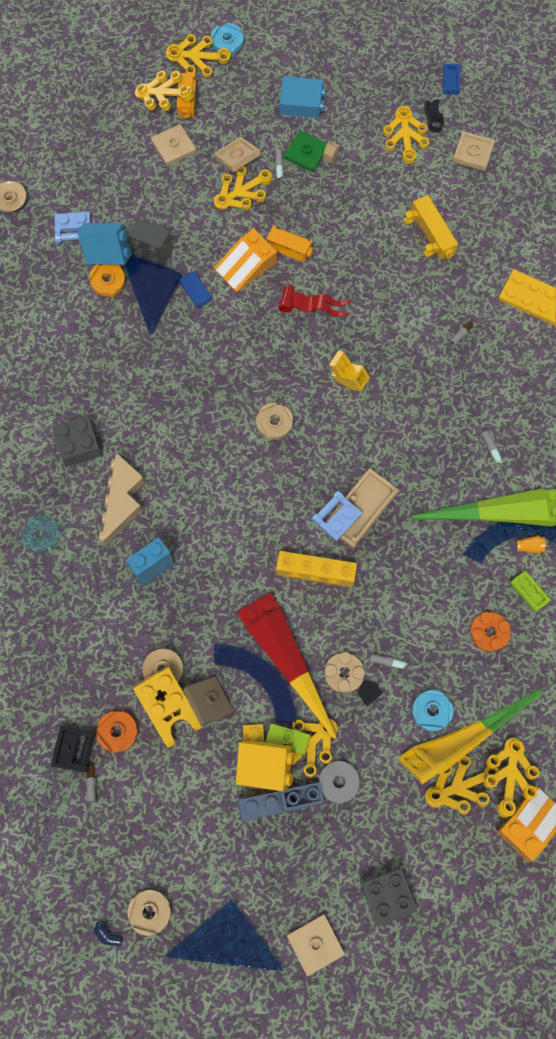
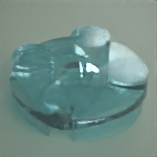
M47 516L30 517L21 531L23 545L35 554L48 553V551H51L58 545L61 537L57 523ZM41 530L44 534L46 533L45 537L37 539L36 533H39Z

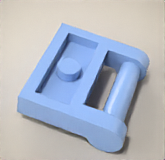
M90 212L55 214L56 243H62V241L79 240L77 233L62 234V232L78 231L84 223H91Z
M336 491L333 494V498L318 514H314L311 520L337 542L361 517L362 512L349 502L342 493ZM340 503L342 507L325 523L323 521L325 516Z

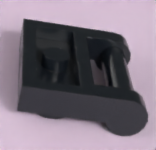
M60 725L51 767L88 773L89 767L87 764L93 738H96L97 732ZM80 736H85L79 765L74 764Z

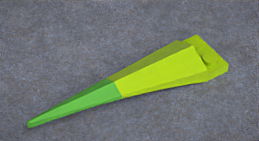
M542 488L412 515V519L482 520L556 526V489L543 490Z

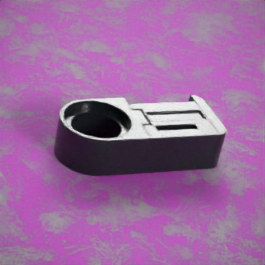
M438 99L433 100V102L428 100L424 103L428 128L434 133L442 131L444 126L443 114H440L438 108ZM438 122L440 123V126L435 127L432 125V123Z

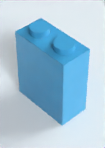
M283 76L279 115L319 118L320 112H323L324 101H321V98H325L326 87H322L323 80Z
M84 223L77 231L86 264L125 265L132 255L123 223Z
M159 537L126 560L131 573L142 587L174 565L169 550Z

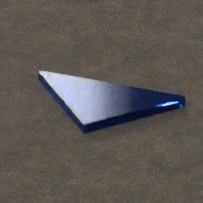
M131 255L124 266L150 334H153L182 275L175 270Z
M233 900L167 954L168 958L276 971L283 970L282 966Z

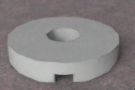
M343 761L329 763L323 768L319 776L323 796L334 803L350 801L359 789L360 779L357 771L352 765ZM337 776L343 777L345 780L344 787H335L333 784L334 778Z

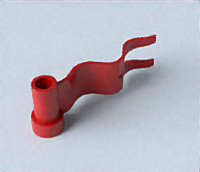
M286 285L283 289L282 299L279 301L278 310L285 313L292 312V308L303 312L324 310L331 316L342 317L348 316L349 312L334 311L324 302L332 306H343L350 304L351 300L336 301L326 294L309 297L302 293L294 292L293 286Z

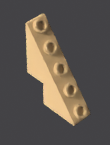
M118 454L111 462L113 474L108 480L110 492L105 498L107 510L103 513L102 524H104V528L99 534V542H103L105 546L142 511L140 505L131 496L145 483L144 479Z

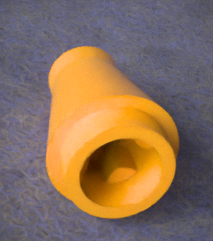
M538 535L517 540V552L522 551L534 554L545 552V537Z

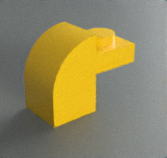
M338 351L329 364L333 370L331 376L351 390L361 392L370 379L364 367L352 364L342 351Z

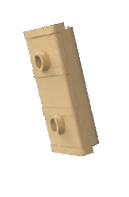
M369 468L345 497L362 512V515L340 540L354 549L400 490ZM341 504L336 508V510L331 514V516L327 519L325 523H327L338 512V510L342 507Z

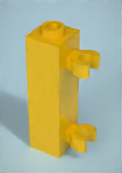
M426 195L413 201L411 210L405 213L406 217L403 220L406 225L417 220L430 244L424 247L426 250L423 253L426 258L431 257L435 253L440 260L453 257L458 243L430 197Z

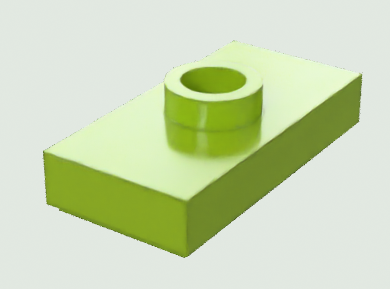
M526 570L509 583L534 613L551 601Z
M271 723L265 742L293 746L292 752L305 756L311 736Z

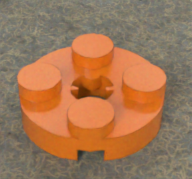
M482 613L474 619L470 627L473 643L477 648L485 652L500 650L509 641L510 624L497 613ZM491 627L494 629L495 635L488 637L485 628L489 629Z
M120 711L109 712L98 722L97 740L107 751L113 753L124 752L135 743L138 736L137 724L129 714ZM116 726L117 728L119 726L122 728V735L120 737L117 735L116 737L112 736L114 733L113 728Z

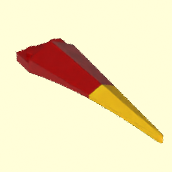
M269 593L239 610L237 614L249 634L300 695L332 738L336 739L335 732L286 619L272 594Z

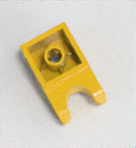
M168 666L132 686L166 747L170 748L174 745L175 741L171 735V726L175 721L185 720L197 731L202 728L189 701ZM158 690L166 691L163 699L155 698L158 695Z

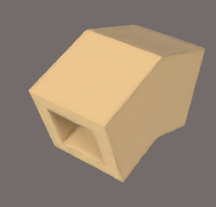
M333 141L328 142L324 150L323 159L333 163L338 157L341 146Z

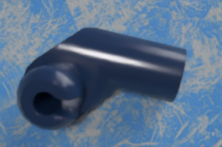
M102 920L98 921L94 927V934L98 940L104 945L121 947L122 935L110 934L107 930V923Z

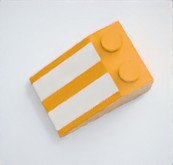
M253 228L237 241L214 267V270L237 293L277 263V251Z
M536 785L537 796L532 800L524 798L516 807L514 815L508 817L496 830L527 862H533L556 833V803Z

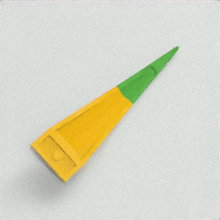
M537 689L517 702L480 721L412 747L398 757L400 764L422 785L435 775H442L540 696L542 689Z

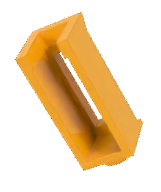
M180 73L182 80L178 83V89L183 85L190 86L194 92V97L191 101L184 102L180 96H177L178 117H195L196 73Z
M273 225L266 238V241L278 253L304 263L307 257L311 258L314 251L312 239L308 241V239L277 229L275 225Z

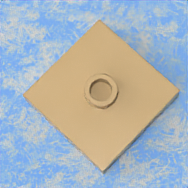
M181 124L151 137L152 144L166 166L197 153L195 146Z
M462 131L453 162L485 171L495 140Z
M242 137L237 138L214 153L215 159L232 172H235L261 155L258 148Z
M324 914L287 935L307 977L345 955Z

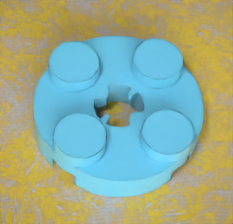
M225 23V26L222 27L219 25L211 33L212 47L217 52L222 48H226L232 56L243 47L244 35L240 27L235 24Z
M428 690L420 694L414 701L412 716L415 723L422 729L436 732L445 728L452 720L453 705L442 692ZM431 705L438 709V713H435L434 716H430V713L427 712Z

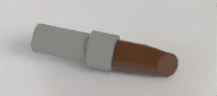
M472 320L457 331V334L450 340L451 345L455 346L468 334L473 327Z
M88 762L87 766L89 769L86 778L87 802H96L95 768L93 764Z

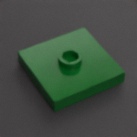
M299 131L285 152L284 159L314 173L323 158L327 143Z

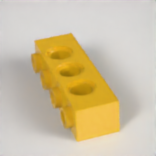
M279 551L276 575L353 587L357 563Z

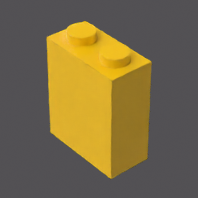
M253 740L239 742L236 784L285 791L293 782V774L291 773V765H293L295 754L292 752L293 746Z

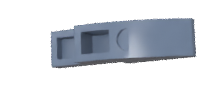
M320 782L237 800L241 822L324 803Z

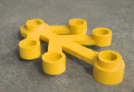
M192 34L187 35L186 39L179 45L172 44L166 49L168 60L178 62L185 69V73H195L196 70L193 65H189L184 59L189 58L202 71V76L205 78L211 77L212 69L206 66L200 59L216 60L221 64H227L231 57L230 51L226 48L220 49L218 53L201 52L204 48L212 46V38L210 36H204L203 40L190 51L184 50L188 46L193 47L196 44V37Z
M159 71L156 79L148 84L138 85L135 90L136 97L145 100V106L148 110L156 108V102L153 98H150L151 95L157 97L159 106L163 111H167L171 107L170 102L164 96H180L184 102L191 101L194 97V92L190 86L183 85L180 89L169 88L182 80L179 71H174L170 76L171 79L168 81L165 71Z
M401 106L396 110L395 119L384 127L383 134L387 137L392 136L394 129L400 123L402 128L391 139L386 141L385 148L388 151L394 150L396 143L403 137L404 152L402 160L406 164H412L416 160L417 153L411 148L410 137L419 143L420 148L426 149L429 146V139L421 135L427 132V125L413 118L409 107ZM408 123L418 128L417 133L409 128Z
M243 166L236 170L237 178L234 191L228 193L229 186L232 184V176L224 174L222 176L223 185L221 193L214 197V205L220 210H225L230 206L248 211L251 209L250 199L258 202H264L266 199L265 191L258 190L255 193L249 192V190L259 184L269 185L272 182V174L269 170L264 169L259 173L258 177L242 185L244 177L247 175V169ZM237 197L244 198L242 201L233 200Z
M329 719L336 735L338 731L337 724L334 720ZM296 720L292 725L293 730L317 732L309 740L306 750L307 765L304 767L305 775L308 778H312L317 773L315 767L316 744L323 739V751L320 753L319 758L323 764H328L332 760L330 753L332 736L324 730L321 722L319 724H312ZM296 724H302V729H295ZM294 753V754H295V758H294V763H293V765H294L300 758H302L303 755H299V754ZM323 754H328L330 758L325 761L322 759ZM313 768V774H307V769Z
M517 738L508 739L504 744L503 751L497 755L489 756L486 760L487 766L494 769L500 765L502 760L508 758V766L494 775L491 774L484 778V785L492 789L497 786L500 780L506 777L504 800L497 805V812L503 818L514 815L516 811V806L513 803L515 781L527 800H532L537 796L536 788L529 786L518 770L517 761L525 770V776L529 780L537 778L539 770L537 767L530 765L523 754L524 745ZM513 745L517 747V751L513 749ZM491 759L496 761V765L491 763ZM530 770L534 772V776L530 774ZM489 778L493 780V785L488 782ZM528 790H531L532 796L528 794ZM506 804L509 805L510 811L506 809Z
M464 756L458 761V769L452 785L444 788L447 777L452 773V767H450L448 773L439 775L435 787H431L426 791L425 800L431 807L438 808L445 805L457 810L462 815H466L470 811L469 802L465 800L457 802L449 798V796L456 794L476 802L480 807H486L489 803V796L486 793L477 794L467 789L483 783L484 778L489 775V771L497 773L500 770L497 767L494 769L486 767L484 773L462 781L466 769L471 764L470 758ZM461 760H466L468 764L462 765ZM489 778L488 782L493 784V780ZM436 793L440 797L439 799H433L432 795ZM484 797L487 801L482 803L479 801V798ZM466 805L468 809L463 811L460 809V806Z

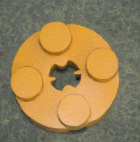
M98 264L91 270L89 275L90 285L94 292L105 297L116 296L122 291L126 283L125 274L119 265ZM110 276L111 281L105 282L104 278Z

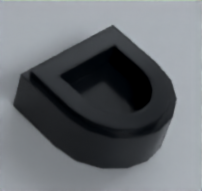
M372 682L362 683L358 690L359 697L366 706L383 694L377 685Z

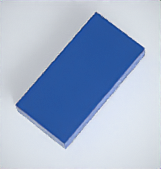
M444 63L443 94L459 95L460 64Z
M194 271L179 279V283L197 309L212 301L211 295Z

